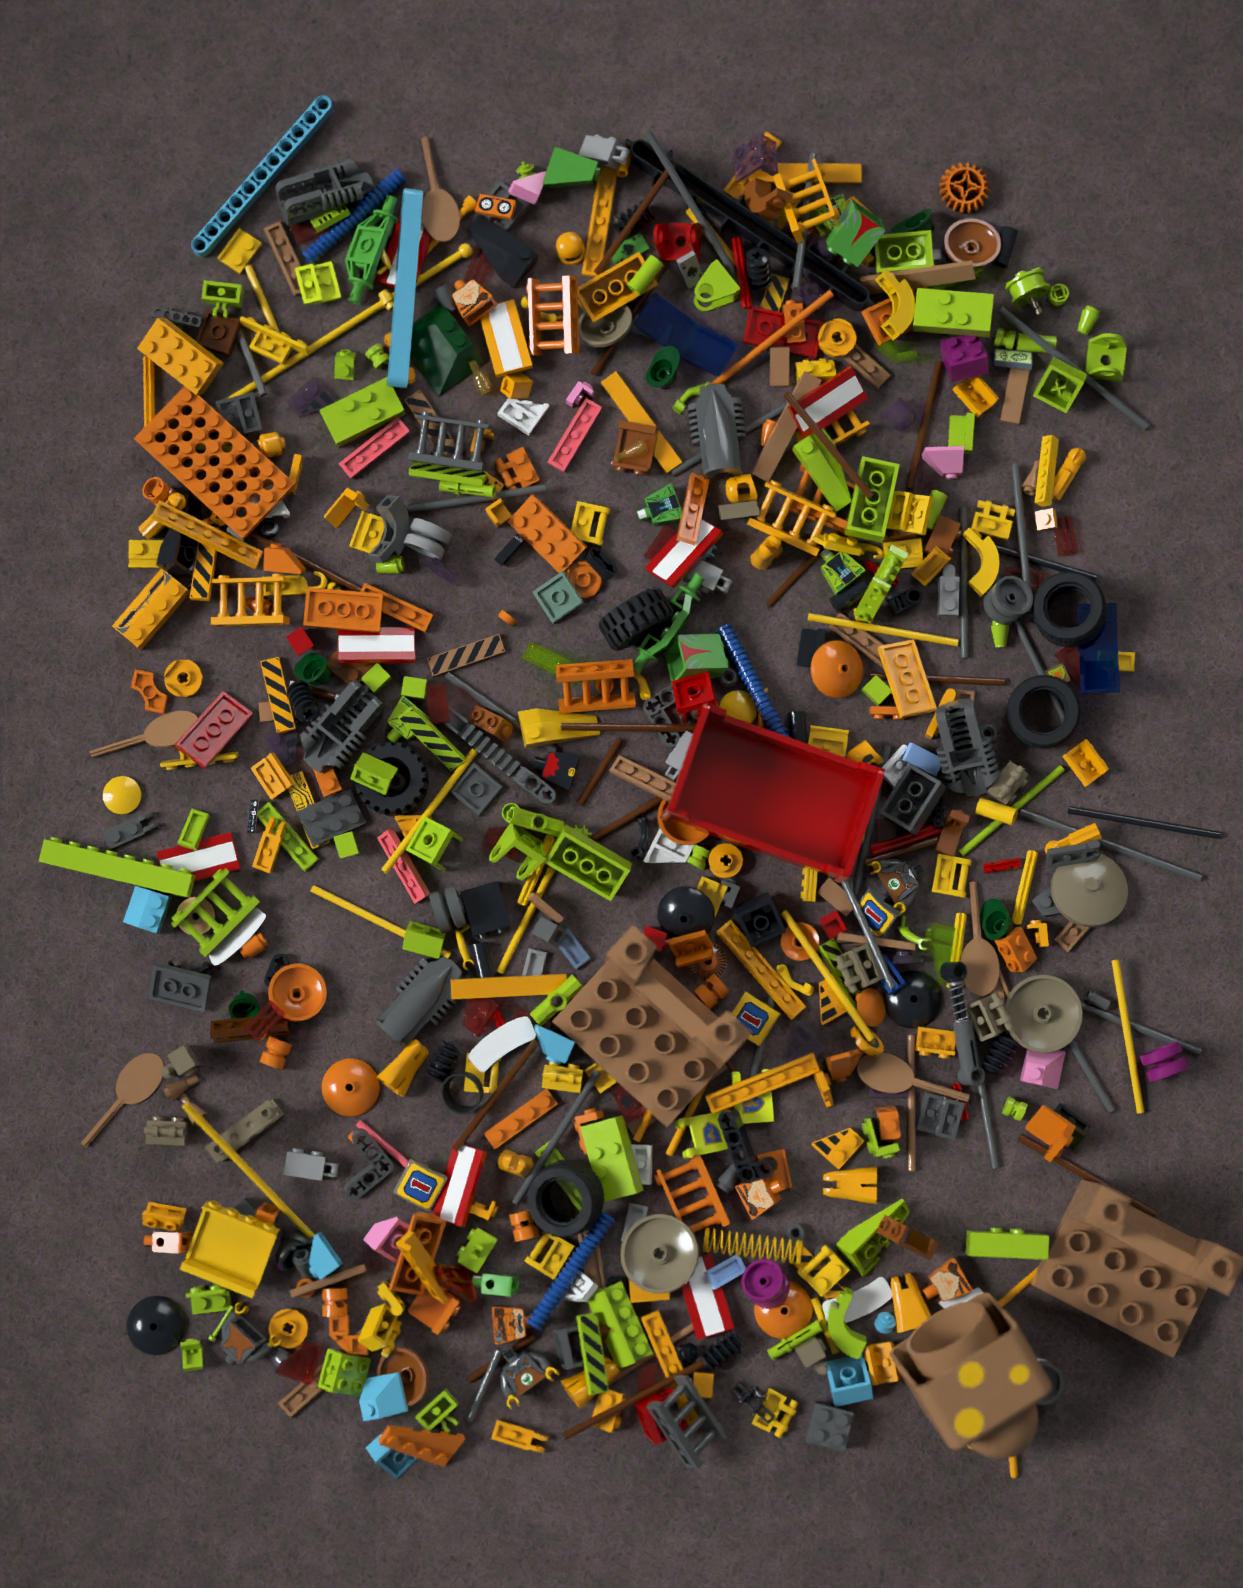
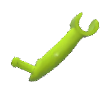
M710 382L686 390L682 397L676 401L673 410L680 414L686 408L684 403L690 397L699 395L700 387L710 385Z
M902 916L901 926H897L899 932L906 939L917 943L921 950L931 949V947L925 946V941H931V939H922L911 933L908 929L909 927H905L906 916Z

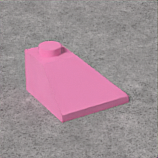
M964 446L925 447L922 459L941 477L954 480L961 476L963 472Z
M1026 1049L1020 1081L1058 1089L1066 1052L1056 1050L1040 1053Z
M397 1217L374 1224L363 1240L376 1252L397 1264L401 1251L396 1243L408 1232L409 1225Z

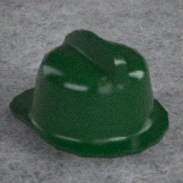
M927 208L896 224L891 229V233L934 231L935 227L930 218L932 210Z
M666 346L656 353L646 373V381L651 387L664 389L675 382L677 378L676 370L680 362V353L675 347Z
M306 654L295 665V675L306 683L313 686H321L325 682H331L329 679L331 668L327 660L318 654Z
M990 899L983 904L980 912V923L985 935L991 940L1005 938L1012 932L1014 924L1004 904L998 899Z
M243 990L234 997L228 1006L231 1019L262 1016L255 996L244 993Z

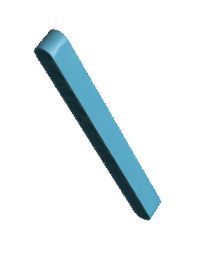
M319 96L197 234L191 246L198 257L203 258L211 253L333 112V106L329 97ZM322 104L329 105L325 110L319 108ZM310 118L316 119V122L313 124L307 123ZM298 132L304 133L300 138L295 137ZM285 146L292 147V149L288 152L283 151V148ZM273 160L280 161L276 166L270 165ZM261 174H267L264 180H260L258 177ZM248 188L255 189L252 194L246 193ZM236 202L243 203L240 208L234 207ZM224 216H230L228 222L221 221ZM212 230L218 231L215 236H209V233ZM205 244L206 246L203 250H197L198 245Z
M408 188L403 189L387 377V386L407 388L423 201V190Z

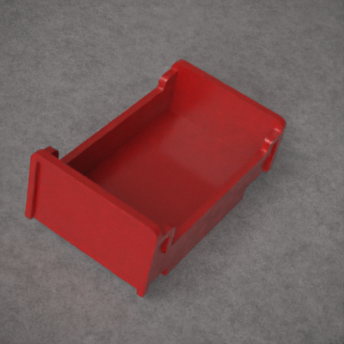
M704 701L695 714V717L698 719L668 806L661 813L660 819L666 821L670 818L695 827L697 831L801 868L806 867L832 876L834 881L839 883L848 879L853 870L885 774V769L868 763L850 760L726 715L727 710Z

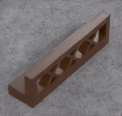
M278 1014L211 1021L210 1037L214 1040V1043L291 1035L289 1020Z

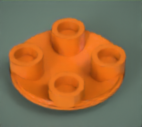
M867 988L856 995L857 1010L867 1026L875 1027L881 1024L885 1017L884 998L878 990Z

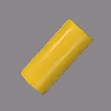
M981 797L976 807V814L1013 825L1017 818L1018 809Z

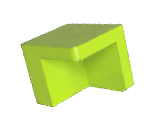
M376 663L361 679L376 694L392 678Z
M405 676L401 696L425 700L428 685L427 679Z
M874 676L861 690L877 706L891 693V689L878 676Z
M352 831L334 836L341 859L352 855H360Z

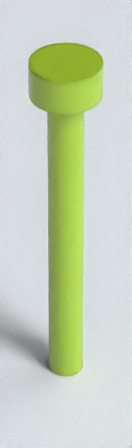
M233 1305L230 1306L213 1335L210 1334L208 1338L210 1341H216V1336L222 1325L234 1309Z

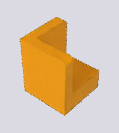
M523 373L504 375L500 391L509 399L529 398L533 381Z
M501 498L485 508L487 515L497 528L512 517Z
M696 1371L693 1374L694 1386L701 1397L712 1398L713 1372Z

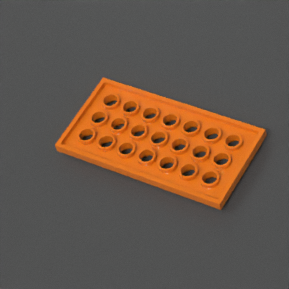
M185 386L134 438L138 444L243 540L296 486L288 476L198 394L195 395ZM185 407L192 408L190 415H183ZM199 419L206 420V424L202 428L196 427V422ZM173 420L179 421V426L176 429L169 427ZM212 432H219L218 439H210V434ZM185 433L193 434L190 441L183 440ZM159 434L166 435V439L162 443L156 441ZM226 444L233 445L232 451L228 453L223 451V447ZM205 445L206 451L198 454L196 452L197 447ZM172 447H179L178 454H170V449ZM240 456H245L247 459L243 465L237 464V459ZM214 457L220 459L217 466L210 465V460ZM186 459L193 460L192 466L188 468L183 466V462ZM253 469L260 470L259 476L255 478L250 476V472ZM226 470L233 471V476L229 479L223 477ZM200 471L206 472V477L203 480L197 479V474ZM267 481L274 483L273 488L270 490L264 489V484ZM241 482L247 484V488L244 491L237 490V485ZM213 484H219L220 489L218 492L213 493L210 491V487ZM253 495L260 496V501L257 504H253L250 501ZM227 496L234 498L233 503L230 505L224 504V499ZM240 509H246L247 515L240 518L237 516V512Z

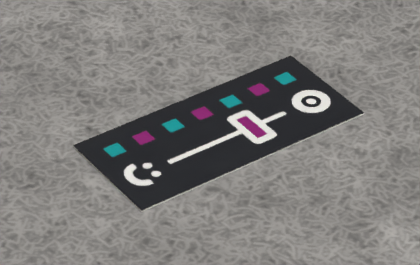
M251 800L247 833H255L259 800Z

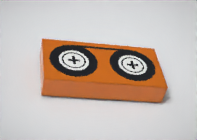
M480 194L475 212L476 214L512 220L517 203L516 200Z

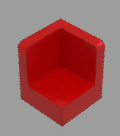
M302 627L286 636L298 656L309 649H315V646Z
M837 910L818 920L828 939H832L838 936L839 933L847 931Z

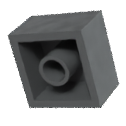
M814 1401L805 1438L806 1442L845 1452L854 1412L849 1409Z

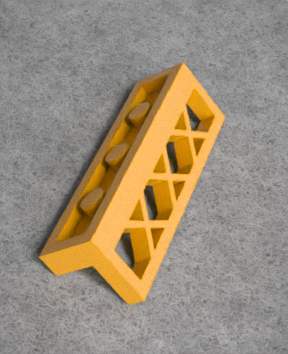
M409 1230L396 1245L431 1296L445 1304L449 1300L443 1292L450 1285L414 1232Z

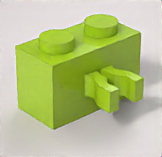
M204 280L201 299L205 305L215 306L212 314L213 317H217L220 307L224 311L223 317L225 319H228L227 307L242 309L244 289L241 284Z
M480 1227L476 1230H471L467 1237L470 1240L466 1247L462 1245L456 1255L460 1257L457 1262L475 1273L479 1272L498 1238Z
M445 1388L415 1418L426 1430H431L441 1422L445 1432H449L450 1429L447 1427L444 1417L448 1421H452L456 1426L459 1422L454 1417L449 1416V1413L459 1402Z

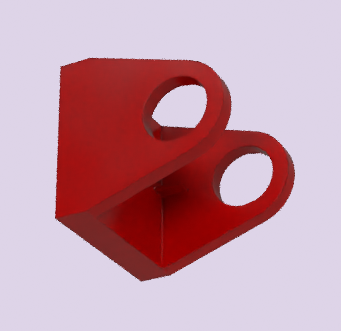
M699 223L656 224L654 227V243L663 262H677V259L693 251L698 262H700L702 227ZM681 238H685L686 244L678 247V241Z
M708 671L671 681L677 711L683 724L688 723L686 712L699 709L704 701L720 707ZM692 691H698L696 694L690 695Z
M674 1388L662 1389L634 1404L644 1433L655 1446L668 1439L661 1428L656 1426L654 1418L646 1406L651 1401L664 1402L674 1392ZM683 1419L679 1423L681 1425L679 1426L680 1429L684 1430L687 1428V1420Z

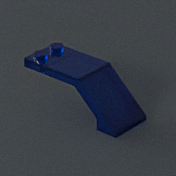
M657 293L653 294L633 324L663 347H675L680 353V359L716 377H719L739 347L738 344L727 336L720 335L699 325Z
M1106 603L1107 617L1103 629L1096 638L1079 647L1081 694L1120 693L1117 603ZM1078 604V626L1087 619L1091 604Z

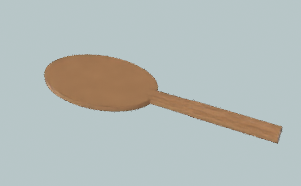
M424 137L421 138L431 190L422 201V222L432 238L440 242H447L457 234L460 223L459 210L453 197L438 187L429 138Z
M189 711L166 713L153 720L146 727L142 735L91 750V758L144 741L154 747L174 746L198 718Z
M969 882L974 939L965 946L962 952L961 962L967 967V976L963 981L973 994L985 996L992 992L997 984L999 961L992 945L988 941L981 939L977 882Z
M153 1053L139 1055L123 1068L116 1083L118 1099L81 1142L86 1148L124 1103L136 1104L153 1094L163 1077L161 1070L164 1065L158 1055Z
M881 1053L878 1057H875V1054L873 1056L866 1055L860 1059L857 1065V1072L861 1080L869 1087L880 1092L900 1093L913 1085L968 1102L970 1096L914 1078L910 1066L902 1059L891 1054Z

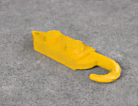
M823 533L812 538V541L823 545L824 549L857 556L865 554V551L878 554L874 555L875 559H882L884 557V552L879 547L859 542L854 537L846 538L835 533Z
M314 571L313 574L321 578V584L308 587V583L303 576H284L290 579V583H282V596L306 594L307 588L325 589L327 586L326 577L323 573ZM256 584L251 585L250 588L256 591L254 588ZM264 584L263 597L274 596V584Z

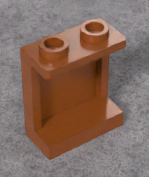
M619 420V434L614 461L611 462V466L616 467L615 471L626 472L629 469L634 470V474L645 476V473H651L659 428Z

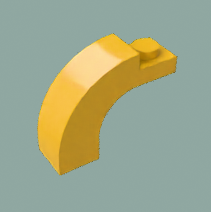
M886 269L875 281L892 301V314L881 325V328L892 340H895L909 327L913 320L915 298L905 278L899 283L895 275Z
M968 528L962 536L978 551L981 558V567L979 572L967 584L981 597L992 586L997 577L999 554L989 536L981 540L982 536L976 529L971 530Z

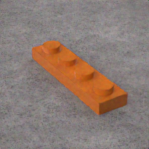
M691 473L689 477L676 539L691 545H695L697 542L710 480H704V476Z
M364 583L360 591L383 594L382 613L426 633L433 619V614Z
M546 1088L485 1132L484 1135L493 1148L496 1149L558 1103Z

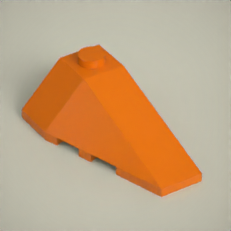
M859 1048L825 1057L830 1080H835L836 1083L846 1081V1076L852 1074L864 1052Z

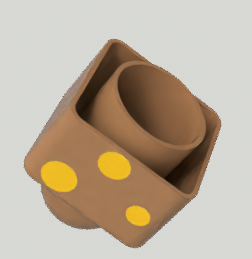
M981 1293L967 1302L958 1303L937 1312L920 1324L908 1339L891 1350L889 1355L923 1413L949 1448L961 1450L970 1446L977 1453L985 1457L1007 1459L1022 1453L1032 1443L1039 1421L1036 1403L1048 1396L1051 1391V1382L1016 1322L989 1293Z

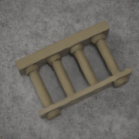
M274 1099L271 1101L267 1100L220 1136L236 1152L285 1114ZM212 1141L205 1147L216 1163L220 1160L224 1161L229 1157L215 1141Z

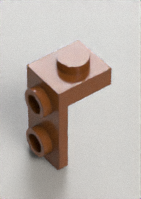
M478 705L475 706L468 718L469 723L491 733L505 743L515 727L504 718Z
M951 810L946 815L945 827H942L936 851L951 857L955 855L962 829L968 824L970 816L965 815L961 810Z

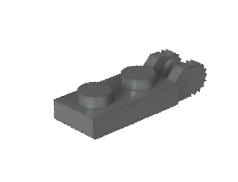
M148 812L140 817L137 816L103 831L102 833L109 849L112 850L159 827L158 823H151L144 828L141 824L142 821L152 818L154 816L153 812Z
M1090 840L1082 844L1047 849V865L1049 868L1098 859L1100 856L1098 849H1100L1101 844L1098 840Z

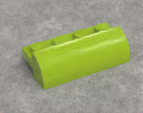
M622 1281L595 1291L587 1302L592 1313L597 1312L599 1329L614 1364L618 1368L626 1367L652 1354L653 1352Z

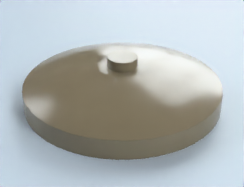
M1100 854L1098 859L1057 867L1051 880V895L1055 906L1066 919L1084 927H1099L1113 921L1121 913L1127 901L1128 885L1120 867L1109 857Z
M1036 975L1018 983L1009 993L1004 1006L1008 1015H1011V1022L1014 1028L1008 1030L1009 1034L1022 1047L1034 1052L1047 1053L1065 1047L1077 1035L1082 1023V1006L1078 995L1068 983L1050 975Z
M656 1214L639 1220L629 1229L622 1242L621 1263L624 1272L633 1284L650 1293L665 1294L678 1290L691 1279L698 1265L699 1248L693 1232L681 1220L669 1215Z

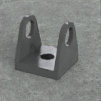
M578 1323L552 1328L560 1367L567 1370L584 1366L583 1359L576 1360V1357L572 1358L568 1335L572 1331L578 1330Z

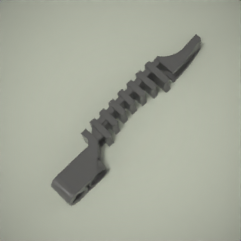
M443 700L431 713L544 805L554 802L556 794L548 784L527 768L522 767L517 760L514 761L512 756L507 755L503 749L498 748L496 743H492L488 737L483 736L480 730L477 731L473 724L470 725L468 720ZM535 779L538 783L537 787L534 789L528 788L527 780ZM550 791L552 799L543 800L544 795L542 793Z

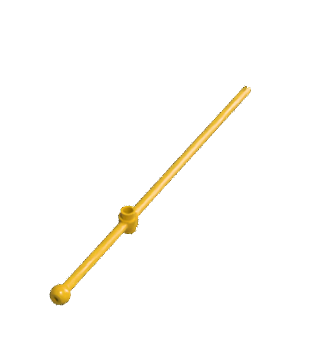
M467 243L462 244L458 252L421 274L416 287L462 257L469 258L473 254L470 245ZM388 289L381 291L378 294L379 302L308 346L310 354L380 309L387 308L388 311L393 310L394 292L390 293ZM299 352L286 360L284 365L280 364L261 376L263 384L307 355ZM251 382L228 398L250 393L257 388L255 382Z

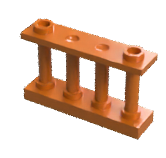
M562 276L561 283L540 284L539 279L528 278L526 290L529 299L530 341L528 348L530 355L542 356V349L563 348L567 354H580L577 277ZM562 291L563 301L540 303V292ZM563 310V321L541 323L540 311ZM541 330H564L563 341L541 342Z
M801 464L799 471L804 474L795 494L802 497L811 476ZM846 481L849 492L854 493L855 484ZM819 488L812 501L820 504L823 497ZM794 500L789 511L800 515L804 504ZM811 508L807 518L818 522L822 512ZM837 515L834 518L828 516L825 526L845 534L848 516L844 520L838 518Z
M632 659L556 665L557 683L563 682L564 698L558 699L559 713L636 707L635 693H629L628 677H634ZM610 678H620L621 694L610 695ZM601 679L602 695L591 696L590 680ZM582 681L583 697L572 698L570 682Z
M701 1155L693 1157L689 1163L664 1174L661 1173L660 1169L656 1170L657 1175H654L658 1186L663 1185L677 1219L682 1221L681 1217L705 1206L714 1205L716 1213L713 1214L714 1216L689 1226L693 1233L715 1223H721L723 1227L730 1224ZM692 1169L694 1171L698 1169L701 1177H698V1180L669 1192L665 1181ZM700 1187H706L708 1195L705 1196L706 1198L677 1210L673 1199Z

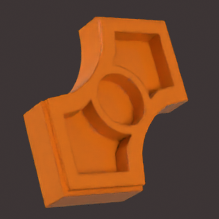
M135 669L131 688L139 691L143 696L145 710L165 714L169 696L161 693L156 688L154 673Z

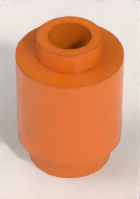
M261 932L254 933L239 948V951L244 958L248 956L251 959L265 950V947L269 944Z

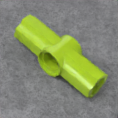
M511 807L506 816L507 823L558 837L564 828V821L516 807ZM535 818H537L536 826L534 825Z
M572 974L557 989L549 992L547 998L529 1014L540 1026L544 1025L555 1013L564 1009L567 1002L584 986ZM555 997H561L560 1003H552V1000Z

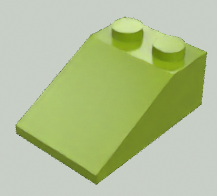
M931 230L883 234L874 245L876 274H881L886 269L889 272L934 266Z

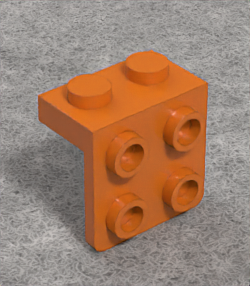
M1043 1105L1027 1123L1025 1128L1050 1146L1044 1158L1051 1162L1055 1156L1059 1158L1064 1151V1145L1066 1147L1070 1145L1074 1138L1071 1135L1076 1126L1049 1107Z
M425 1287L423 1296L417 1295L408 1312L432 1328V1332L438 1335L440 1331L444 1333L450 1325L448 1322L450 1316L453 1315L455 1317L461 1308L458 1305L461 1300L445 1290L443 1293L449 1301L443 1304L433 1298Z

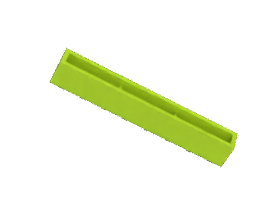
M51 837L50 840L44 839L38 862L191 898L196 875L191 874V870L180 868L179 871L172 870L173 866L163 863L159 867L154 865V861L146 859L138 862L135 861L136 857L124 855V858L117 857V852L106 850V853L98 852L99 848L87 846V849L80 848L81 844L71 841L67 845L62 843V839Z

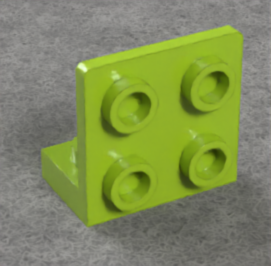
M213 1284L209 1289H205V1285L196 1286L186 1293V1298L191 1297L193 1315L226 1311L232 1305L230 1289L217 1284Z
M328 1348L318 1387L331 1393L361 1396L371 1358L344 1354L335 1349Z

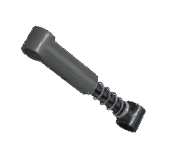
M945 962L940 968V975L951 987L949 991L952 992L951 999H953L954 1004L952 1007L955 1009L953 1014L956 1015V1019L952 1023L960 1064L958 1080L965 1086H980L985 1080V1073L979 1066L972 1019L967 1018L969 1016L966 1013L968 1007L965 1006L964 1002L966 999L963 997L965 991L962 990L963 980L967 976V967L963 962Z

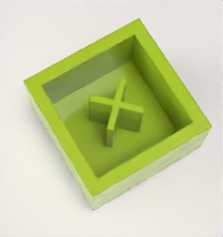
M1053 357L1033 396L1067 414L1084 384L1087 374Z

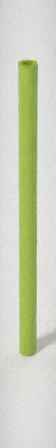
M1059 765L1011 807L1018 810L1062 774L1065 771L1064 768ZM994 820L958 852L964 857L1002 825L1003 822Z

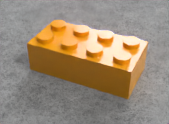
M157 318L137 348L195 395L204 394L224 365L222 361L167 318Z

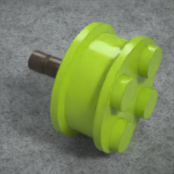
M1038 267L1028 272L1025 270L1015 274L1014 279L1006 283L1005 287L1006 291L1012 295L1013 306L1020 307L1031 303L1037 317L1044 314L1038 300L1047 295L1051 290L1050 284L1046 283L1044 279L1045 272L1043 269Z

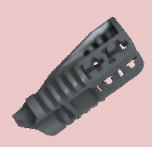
M344 159L340 163L334 162V165L327 164V167L321 166V169L317 167L314 168V171L310 169L308 173L279 181L276 185V194L286 224L292 225L308 220L328 210V208L332 209L335 205L339 207L341 203L345 205L348 204V201L350 203L354 202V199L357 201L362 200L364 194L374 188L372 179L366 171L361 170L352 160Z
M710 384L700 387V394L696 403L689 404L687 408L688 413H690L688 417L690 420L689 425L691 426L690 432L692 433V446L700 447L704 480L712 479L717 473L724 472L732 473L733 476L742 475L738 442L746 439V430L743 427L745 422L743 420L744 415L742 414V399L738 397L732 398L724 384Z
M356 680L352 681L331 707L326 704L323 706L327 709V712L325 713L321 709L320 713L323 716L322 718L319 716L316 718L318 723L310 722L314 727L313 729L309 726L306 727L310 731L309 734L304 731L300 734L305 749L303 759L311 768L320 773L335 766L342 769L345 764L341 760L349 761L345 755L349 754L351 757L354 755L350 749L358 750L354 744L357 743L360 746L363 744L358 739L360 737L364 740L367 739L363 733L380 712L387 707L385 703Z
M960 699L945 703L936 710L937 725L943 744L936 751L939 754L938 759L940 760L942 773H944L943 778L946 789L964 793L966 797L984 794L989 789V786L1000 777L999 769H997L998 764L994 756L993 744L990 743L992 741L991 737H982L973 700Z
M445 956L430 964L422 957L419 963L424 967L423 970L417 965L414 966L419 974L417 975L412 970L409 972L415 978L414 980L406 975L405 979L410 984L407 985L403 981L400 982L405 990L403 991L398 986L395 988L400 995L376 1021V1024L403 1048L419 1034L430 1020L435 1025H438L439 1022L433 1017L436 1015L440 1020L444 1018L438 1013L439 1010L445 1015L448 1013L443 1008V1005H446L450 1010L453 1008L447 1002L448 1000L454 1004L457 1003L455 999H451V979H459L462 971L453 961Z

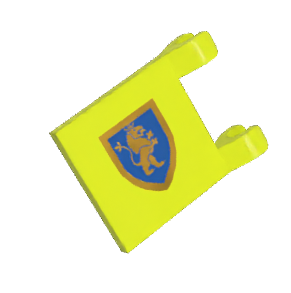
M731 1072L732 1085L741 1081L740 1072ZM772 1091L734 1106L740 1113L743 1124L774 1121Z
M723 1111L713 1115L708 1113L689 1118H680L674 1122L676 1129L689 1126L695 1148L683 1151L684 1159L728 1150L718 1122V1117Z

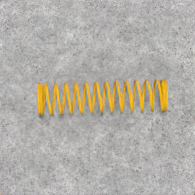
M710 1228L705 1230L703 1252L708 1253L710 1251L713 1241V1249L716 1254L721 1240V1253L724 1255L729 1239L730 1256L733 1254L736 1243V1254L739 1257L744 1242L745 1258L748 1256L751 1245V1255L754 1259L759 1244V1259H762L767 1243V1260H770L774 1247V1259L777 1262L782 1246V1262L785 1263L790 1245V1263L792 1264L797 1248L796 1264L800 1265L802 1240L796 1241L791 1259L792 1240L790 1238L784 1258V1238H781L776 1258V1237L773 1239L769 1255V1236H766L761 1255V1235H759L753 1256V1233L750 1236L747 1253L746 1233L743 1234L738 1253V1231L735 1234L732 1251L731 1231H728L723 1251V1230H721L715 1251L716 1229H713L709 1249Z

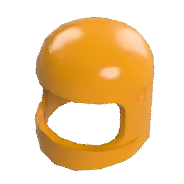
M566 232L559 236L556 242V249L561 261L566 265H576L581 262L585 256V247L580 236L574 232ZM582 251V255L576 261L570 262L566 260V258H575Z
M751 474L733 476L726 481L725 491L730 502L757 501V492ZM750 488V493L738 495L737 489Z
M866 740L855 746L847 754L848 759L856 762H862L863 758L872 755L874 758L868 764L875 763L880 765L883 763V759Z

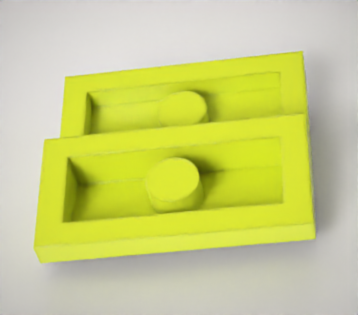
M332 261L315 266L309 264L295 268L304 305L342 299Z

